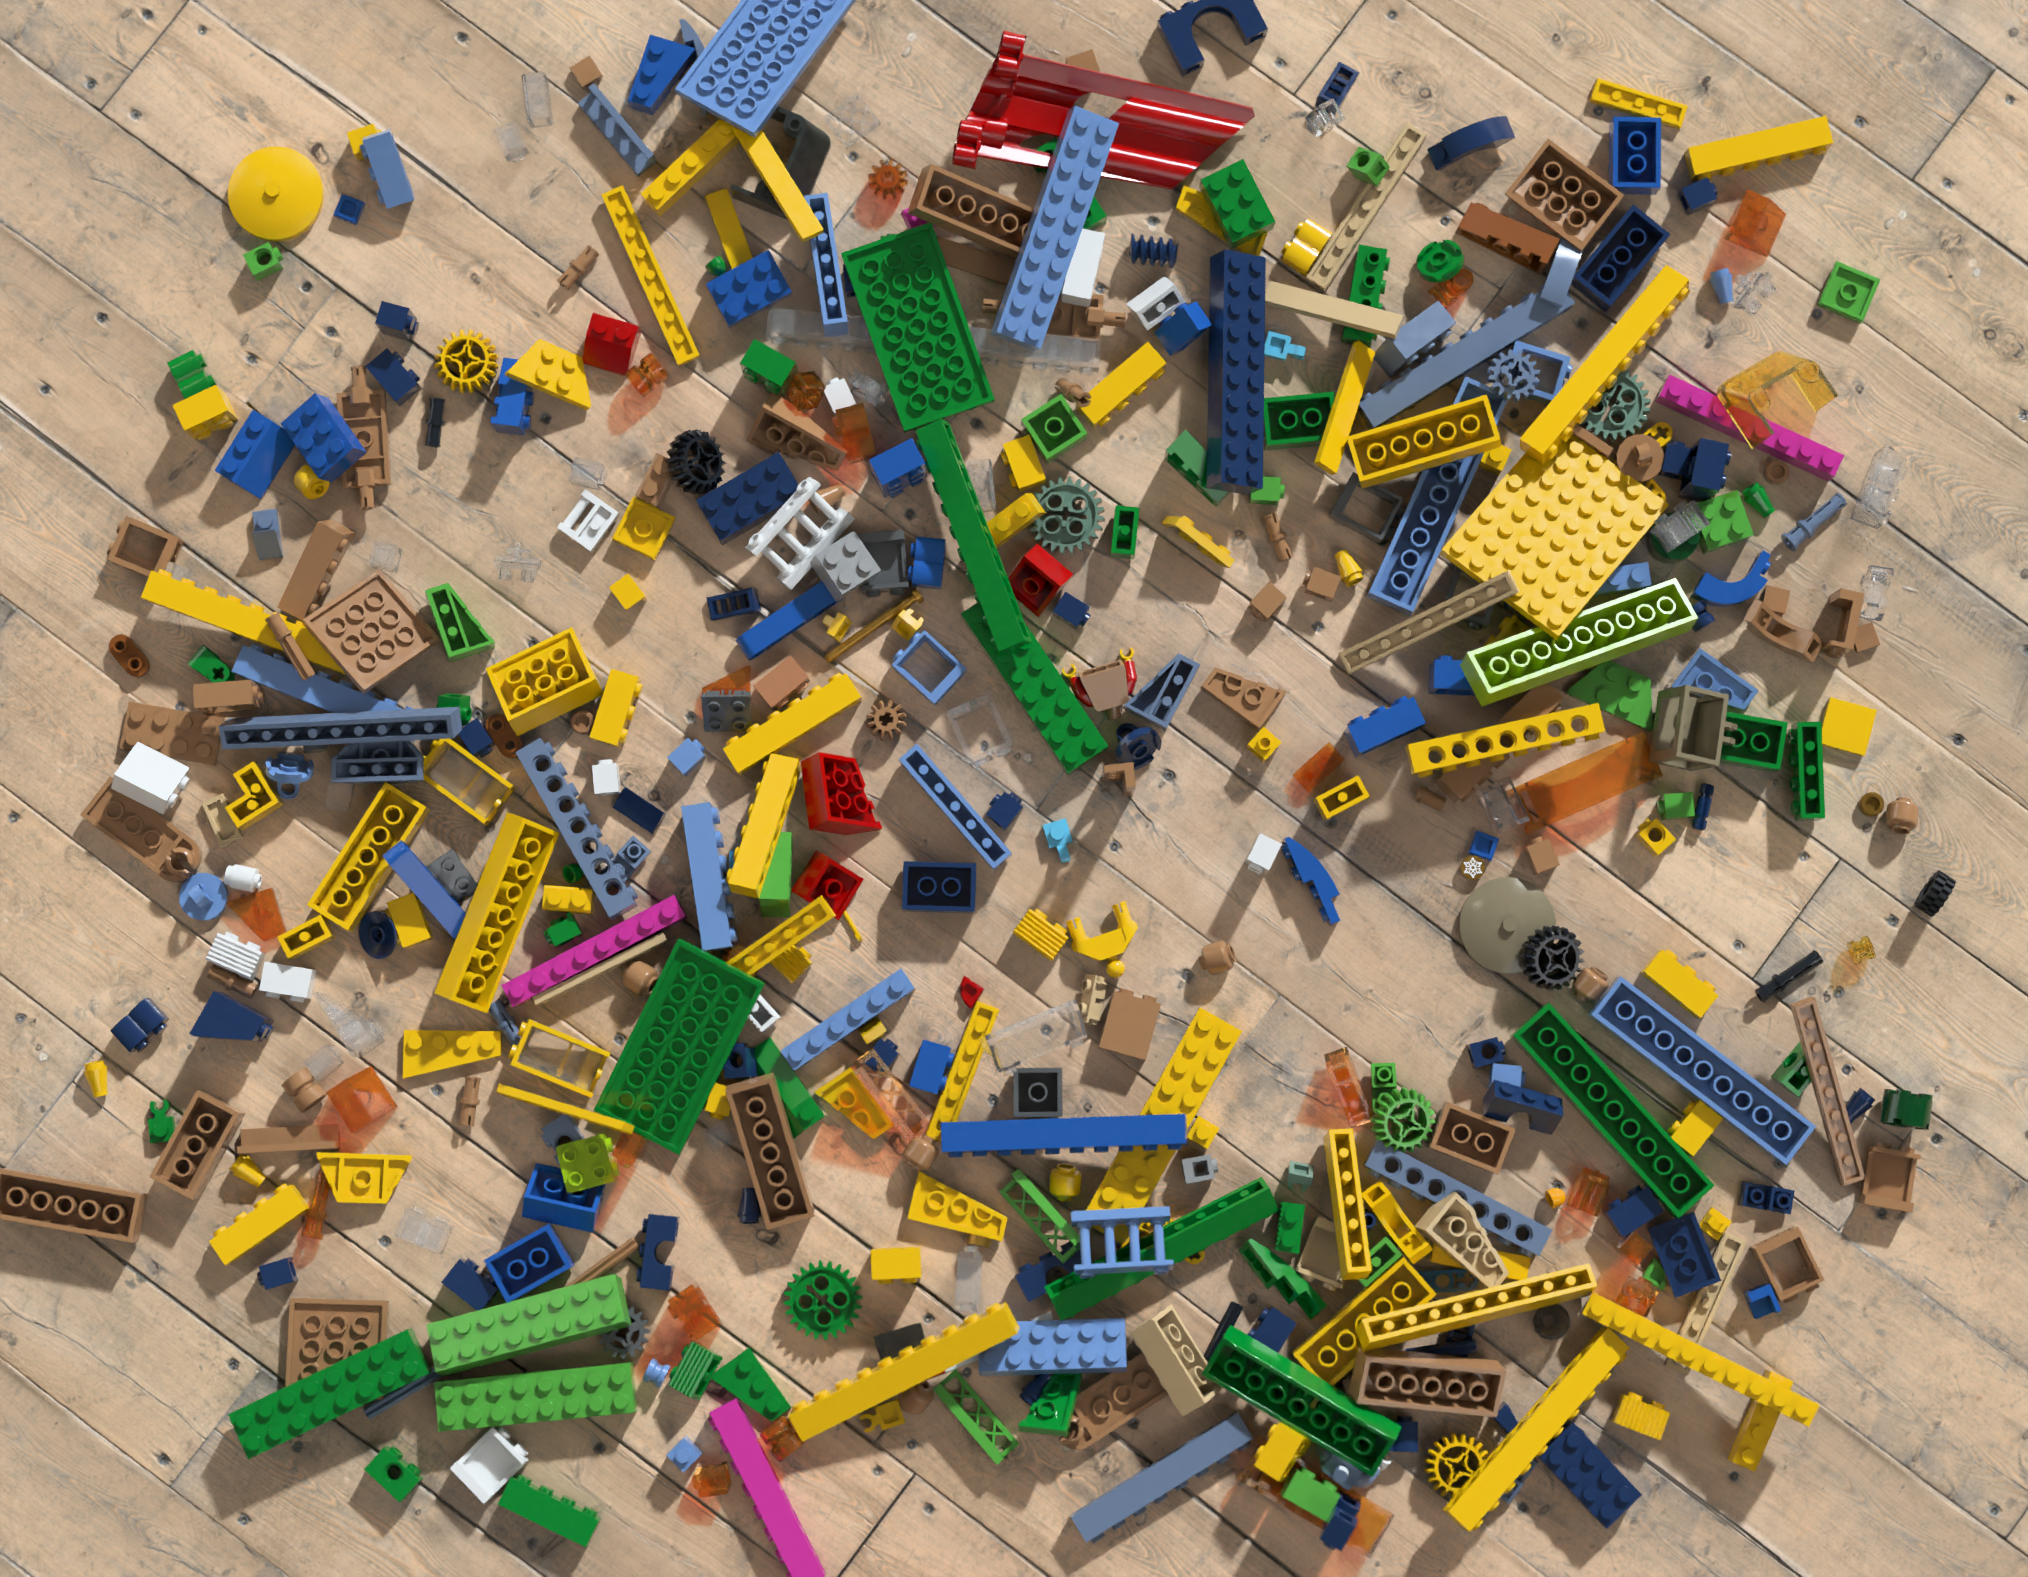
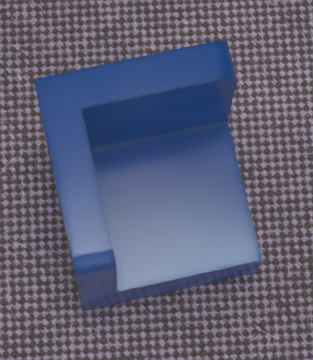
M1764 1283L1743 1292L1755 1319L1773 1312H1781L1770 1284Z

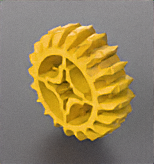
M460 329L459 337L454 332H451L452 340L449 341L447 338H443L446 346L438 345L437 347L442 354L434 355V358L440 361L434 364V367L440 370L437 376L444 378L442 383L445 386L450 384L452 391H455L458 386L461 394H464L466 387H468L470 394L474 393V386H477L479 391H482L481 383L485 382L486 385H490L491 383L487 377H496V374L491 369L499 368V365L493 362L499 359L498 354L493 353L496 350L495 345H489L491 340L488 337L483 339L481 332L477 333L474 337L475 334L472 329L468 331L467 336L463 329ZM463 345L460 353L451 354L457 347ZM473 345L480 347L484 351L485 360H480L479 357L474 356ZM469 357L471 363L464 366L462 360H466L465 358ZM448 363L459 366L460 378L450 373ZM482 369L479 374L470 378L473 370Z
M1455 1433L1450 1434L1451 1441H1448L1446 1436H1441L1444 1444L1440 1445L1437 1441H1434V1446L1438 1448L1436 1452L1432 1449L1427 1451L1433 1455V1459L1425 1458L1424 1462L1432 1464V1467L1424 1469L1426 1473H1433V1475L1427 1478V1481L1429 1483L1437 1481L1432 1488L1436 1491L1443 1487L1440 1493L1443 1497L1450 1491V1499L1462 1487L1452 1486L1453 1482H1456L1463 1475L1471 1477L1475 1472L1467 1466L1470 1450L1476 1458L1477 1469L1485 1461L1482 1458L1488 1455L1486 1450L1479 1452L1483 1446L1481 1442L1473 1446L1474 1437L1470 1436L1467 1442H1465L1466 1436L1464 1433L1460 1434L1459 1440H1457ZM1455 1446L1463 1447L1454 1457H1448L1443 1454L1449 1448ZM1447 1460L1453 1463H1458L1460 1460H1462L1461 1465L1468 1472L1458 1469L1456 1470V1472H1453L1452 1470H1454L1455 1468H1453L1452 1465L1449 1462H1447ZM1439 1461L1443 1462L1448 1467L1447 1479L1445 1482L1441 1479L1439 1475Z

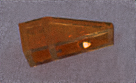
M1348 1047L1324 1054L1326 1068L1351 1128L1371 1122L1370 1118L1373 1115Z

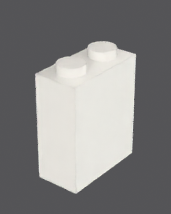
M137 741L115 772L111 789L164 814L168 807L172 808L175 805L179 796L177 795L180 790L184 791L190 781V778L187 777L189 767Z

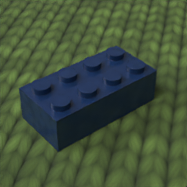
M1633 204L1577 271L1571 285L1604 312H1607L1664 244L1670 233Z
M777 452L696 501L723 546L774 516L795 493L798 483L781 454Z
M1569 1420L1562 1426V1432L1556 1438H1551L1546 1444L1548 1446L1547 1449L1537 1458L1604 1528L1608 1529L1642 1494L1581 1429Z

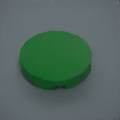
M1442 240L1443 242L1437 243L1434 241L1421 250L1417 256L1416 266L1424 280L1432 283H1441L1450 280L1458 274L1463 267L1464 256L1456 242Z

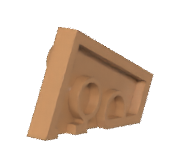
M1216 667L1200 687L1257 730L1260 729L1287 692L1282 689L1277 690L1268 687L1261 682L1256 683L1244 679L1243 676Z

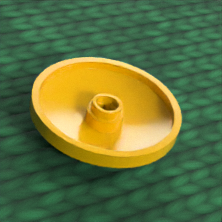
M267 147L249 154L237 165L228 185V202L236 221L252 236L271 242L287 241L305 233L315 223L323 207L324 187L317 169L304 155L285 147Z

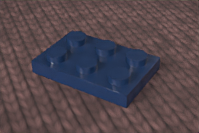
M1694 1212L1648 1228L1675 1298L1721 1281Z

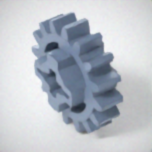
M1511 349L1508 350L1507 356L1502 352L1499 353L1498 359L1494 358L1491 362L1492 366L1487 370V373L1491 374L1488 376L1487 382H1493L1490 390L1494 391L1497 389V398L1505 395V402H1508L1513 397L1516 403L1519 401L1520 396L1526 400L1529 396L1528 392L1533 394L1536 390L1533 385H1538L1540 381L1538 378H1535L1539 375L1540 370L1533 369L1537 362H1529V354L1522 357L1521 350L1516 355H1513ZM1507 362H1512V363H1511L1510 365H1508V366L1503 365V364H1505V363H1507ZM1515 369L1514 374H1515V378H1516V379H1515L1514 382L1512 383V374H1511V373H1512V371ZM1518 386L1524 387L1522 389L1515 390V388Z

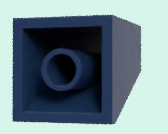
M213 991L189 1034L203 1038L262 1042L264 1038L267 1040L274 1029L271 1026L274 1020L225 993Z

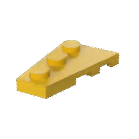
M1166 516L1161 522L1167 528L1175 527L1179 530L1178 536L1191 544L1196 542L1198 544L1196 548L1221 567L1230 568L1235 560L1229 556L1231 552L1222 545H1215L1212 542L1213 538L1205 531L1201 530L1199 532L1193 527L1195 523L1186 516L1182 518Z
M856 1065L851 1066L814 1091L815 1094L826 1100L834 1109L840 1111L872 1139L877 1138L895 1126Z

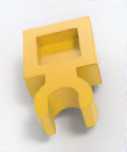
M898 1399L874 1407L875 1415L865 1413L860 1416V1420L868 1418L872 1422L870 1427L864 1429L866 1433L873 1431L876 1425L879 1424L882 1431L906 1423Z

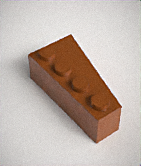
M1472 202L1456 231L1457 234L1539 275L1543 272L1560 240L1508 218L1503 214L1491 211L1481 203L1474 204Z

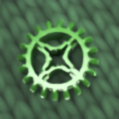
M1405 1087L1401 1088L1400 1092L1397 1089H1392V1096L1384 1093L1385 1100H1377L1380 1106L1378 1109H1372L1376 1116L1370 1118L1371 1122L1375 1123L1371 1127V1130L1376 1133L1375 1139L1384 1142L1386 1148L1392 1146L1394 1152L1396 1150L1405 1153V1150L1413 1152L1414 1145L1422 1148L1421 1141H1429L1426 1134L1434 1132L1429 1126L1436 1123L1433 1118H1430L1435 1114L1434 1110L1430 1108L1431 1102L1425 1100L1426 1097L1423 1094H1418L1414 1089L1408 1091ZM1400 1105L1396 1111H1393L1395 1107ZM1414 1107H1416L1418 1112V1122L1414 1119ZM1396 1118H1398V1119L1404 1118V1119L1408 1120L1410 1123L1405 1122V1121H1404V1123H1401L1400 1121L1396 1120ZM1388 1119H1389V1120L1391 1121V1123H1392V1127H1391L1392 1134H1391V1135H1390V1133H1389V1131H1388V1125H1387V1124H1388Z

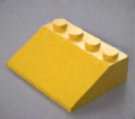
M572 627L486 668L506 718L517 736L603 695L598 679Z

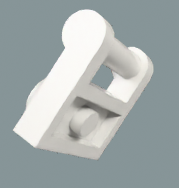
M584 489L581 494L582 498L563 523L560 522L557 529L592 553L620 514ZM589 503L594 504L595 506L576 532L572 530L571 527Z

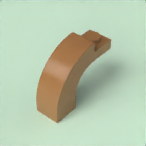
M1754 599L1743 619L1748 624L1746 628L1765 642L1792 656L1811 663L1814 662L1824 644L1814 632L1785 621L1776 615L1763 601Z

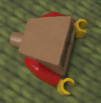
M1132 648L1129 649L1130 656L1125 657L1122 654V649H1120V660L1078 672V676L1074 664H1071L1074 669L1071 674H1066L1064 668H1062V673L1066 679H1069L1068 683L1075 697L1087 707H1094L1096 712L1105 710L1109 721L1122 717L1119 705L1126 704L1129 701L1128 696L1133 694L1137 674L1135 664L1131 661L1134 655Z

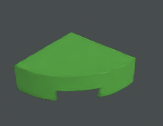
M1652 1257L1640 1279L1663 1291L1666 1285L1665 1272L1661 1263Z

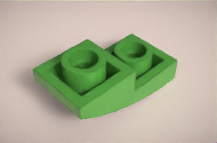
M1395 1062L1371 1063L1372 1109H1378L1380 1105L1377 1103V1100L1384 1101V1093L1392 1096V1089L1397 1087Z

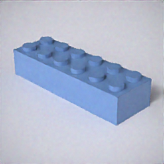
M710 802L681 806L702 950L711 953L735 949V943H739L737 929L732 927L731 919H735L733 904L728 903L727 895H731V890L724 877V872L728 871L727 860L724 855H721L720 848L724 847L723 835L720 831H717V824L721 823L719 810Z
M1125 1318L1017 1321L1020 1328L1016 1335L978 1353L980 1376L1127 1372Z

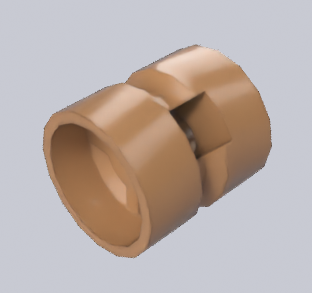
M307 1067L293 1074L281 1085L289 1096H295L294 1104L301 1113L308 1111L327 1096V1093L319 1083H313L315 1078Z

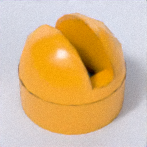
M1552 1188L1545 1191L1547 1203L1552 1209L1564 1203L1566 1197L1563 1190Z

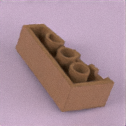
M332 519L318 521L277 608L302 621L318 610V603L327 592L329 582L357 532Z

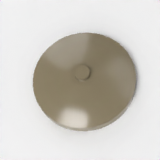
M1501 877L1483 883L1465 900L1459 916V935L1464 949L1478 965L1495 973L1514 974L1523 972L1526 969L1520 965L1525 960V958L1521 957L1520 953L1526 952V948L1522 944L1530 943L1527 936L1532 935L1535 937L1534 930H1542L1543 926L1551 927L1556 925V917L1550 901L1535 885L1519 878ZM1554 940L1549 941L1545 946L1550 947Z

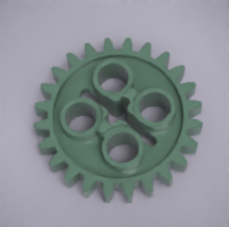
M1629 369L1624 374L1621 372L1618 374L1617 381L1611 388V392H1603L1602 399L1597 405L1601 412L1595 413L1589 409L1586 419L1581 424H1578L1580 426L1586 425V430L1588 432L1592 430L1594 432L1593 435L1596 437L1599 434L1602 435L1603 442H1605L1607 436L1611 437L1612 443H1615L1617 436L1624 441L1626 433L1629 436L1634 435V429L1640 431L1642 428L1641 423H1646L1647 421L1645 415L1649 414L1650 408L1645 406L1650 404L1651 399L1644 397L1648 395L1649 391L1641 390L1644 382H1635L1638 377L1637 374L1631 378L1629 377ZM1620 386L1622 389L1618 394L1617 399L1614 405L1612 406L1606 421L1602 422L1601 418L1604 415L1606 408L1614 395V392L1616 391L1617 387ZM1622 396H1630L1633 402H1624ZM1619 416L1623 422L1615 423L1611 417Z
M1059 477L1058 484L1056 485L1052 480H1049V488L1041 485L1043 493H1034L1044 511L1059 515H1065L1066 511H1069L1071 516L1085 515L1087 519L1067 517V521H1064L1062 516H1046L1044 514L1031 524L1035 526L1030 531L1032 534L1039 533L1035 537L1036 541L1044 539L1043 548L1051 545L1052 553L1057 548H1060L1061 555H1064L1066 549H1069L1070 553L1074 554L1075 547H1078L1082 552V544L1085 543L1088 546H1092L1089 539H1098L1095 531H1103L1098 522L1105 521V518L1099 515L1105 512L1104 507H1097L1102 503L1101 498L1094 499L1097 495L1096 490L1088 492L1090 489L1089 483L1081 487V479H1078L1073 484L1071 477H1068L1067 483H1064L1062 478ZM1053 498H1060L1062 500L1058 508L1050 507V501ZM1077 500L1085 501L1086 504L1082 510H1075L1073 508ZM1052 521L1059 523V528L1054 532L1047 530L1048 524ZM1074 524H1082L1083 529L1080 533H1071V527Z

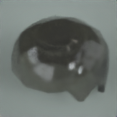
M1559 1304L1538 1308L1532 1319L1535 1332L1541 1338L1550 1341L1562 1338L1568 1332L1571 1324L1568 1311Z

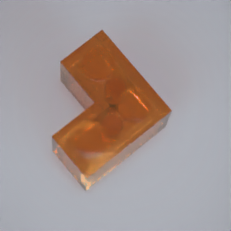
M860 403L835 410L837 417L832 418L837 436L842 435L844 442L842 446L848 451L844 459L848 458L849 465L877 456L864 404Z
M697 1282L667 1300L670 1304L667 1307L674 1319L679 1318L680 1321H684L685 1325L682 1327L690 1339L694 1337L697 1341L723 1324Z

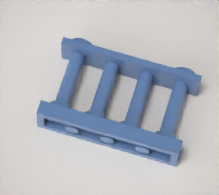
M1170 1206L1071 1211V1226L1077 1227L1079 1230L1081 1264L1074 1265V1275H1080V1278H1092L1094 1274L1154 1271V1274H1166L1168 1270H1173V1260H1165L1163 1225H1165V1222H1170ZM1141 1223H1150L1153 1226L1155 1261L1140 1260L1138 1226H1141ZM1116 1224H1126V1227H1129L1131 1262L1116 1263L1114 1240ZM1101 1225V1228H1104L1106 1263L1091 1264L1089 1229L1092 1228L1091 1226Z

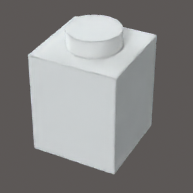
M834 378L825 383L826 386L823 387V392L835 418L857 409L856 402L844 378L841 380Z
M611 759L599 760L598 765H592L594 794L596 796L620 794L619 765L612 763Z

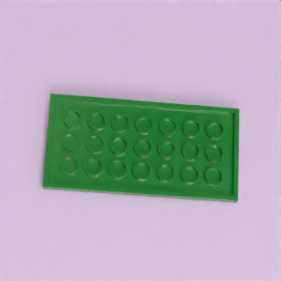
M926 223L841 253L904 433L926 426L939 419L943 420L995 402L931 223Z
M679 938L608 1079L594 1111L633 1125L634 1132L680 1155L766 983Z

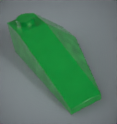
M771 1037L755 1047L757 1076L774 1072L793 1139H795L826 1116Z

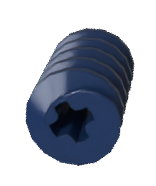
M1132 233L1129 257H1131L1132 264H1135L1138 258H1140L1141 265H1145L1149 259L1151 266H1154L1157 260H1159L1160 267H1164L1168 261L1169 267L1173 269L1177 259L1179 239L1176 245H1173L1172 238H1169L1167 243L1164 244L1162 237H1159L1157 243H1154L1153 236H1150L1148 241L1145 242L1144 235H1140L1138 241H1136Z

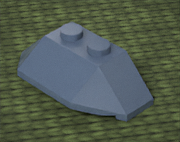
M411 740L348 743L331 760V783L371 785L387 782L389 784H406L423 781L424 756Z

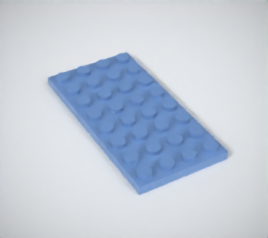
M741 0L675 88L676 94L755 138L856 0Z

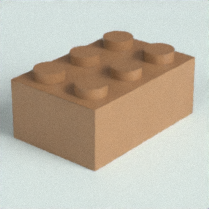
M1444 1102L1427 1148L1490 1173L1499 1174L1516 1129L1450 1102Z

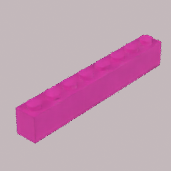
M1670 374L1664 380L1655 399V402L1828 482L1835 477L1844 457L1843 454Z
M673 895L501 986L512 1007L517 1008L532 1000L533 996L630 949L688 917L677 896Z
M735 1398L710 1411L709 1423L714 1432L719 1431L722 1437L719 1440L725 1454L730 1453L733 1459L730 1462L731 1467L736 1475H741L744 1481L741 1486L748 1498L752 1497L755 1503L753 1510L759 1520L763 1518L767 1526L764 1528V1532L770 1542L774 1540L778 1548L775 1554L781 1564L785 1563L789 1570L786 1573L787 1577H824L826 1572L739 1399Z

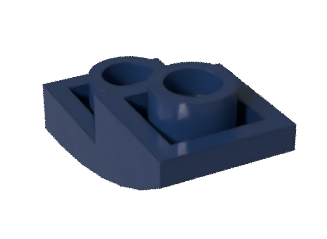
M1742 1181L1738 1205L1791 1215L1795 1190Z

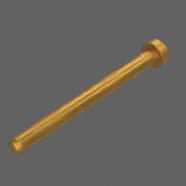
M915 587L910 590L912 594L825 654L824 658L827 663L834 661L915 602L922 603L924 599Z

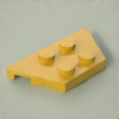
M537 340L505 372V376L579 408L584 410L591 408L582 357L544 340Z
M316 1153L336 1201L349 1203L387 1204L412 1159V1155Z

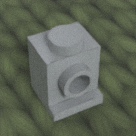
M1210 1154L1181 1159L1185 1184L1215 1179L1214 1173H1218L1216 1158L1211 1159ZM1197 1164L1204 1166L1202 1173L1196 1172L1195 1167Z

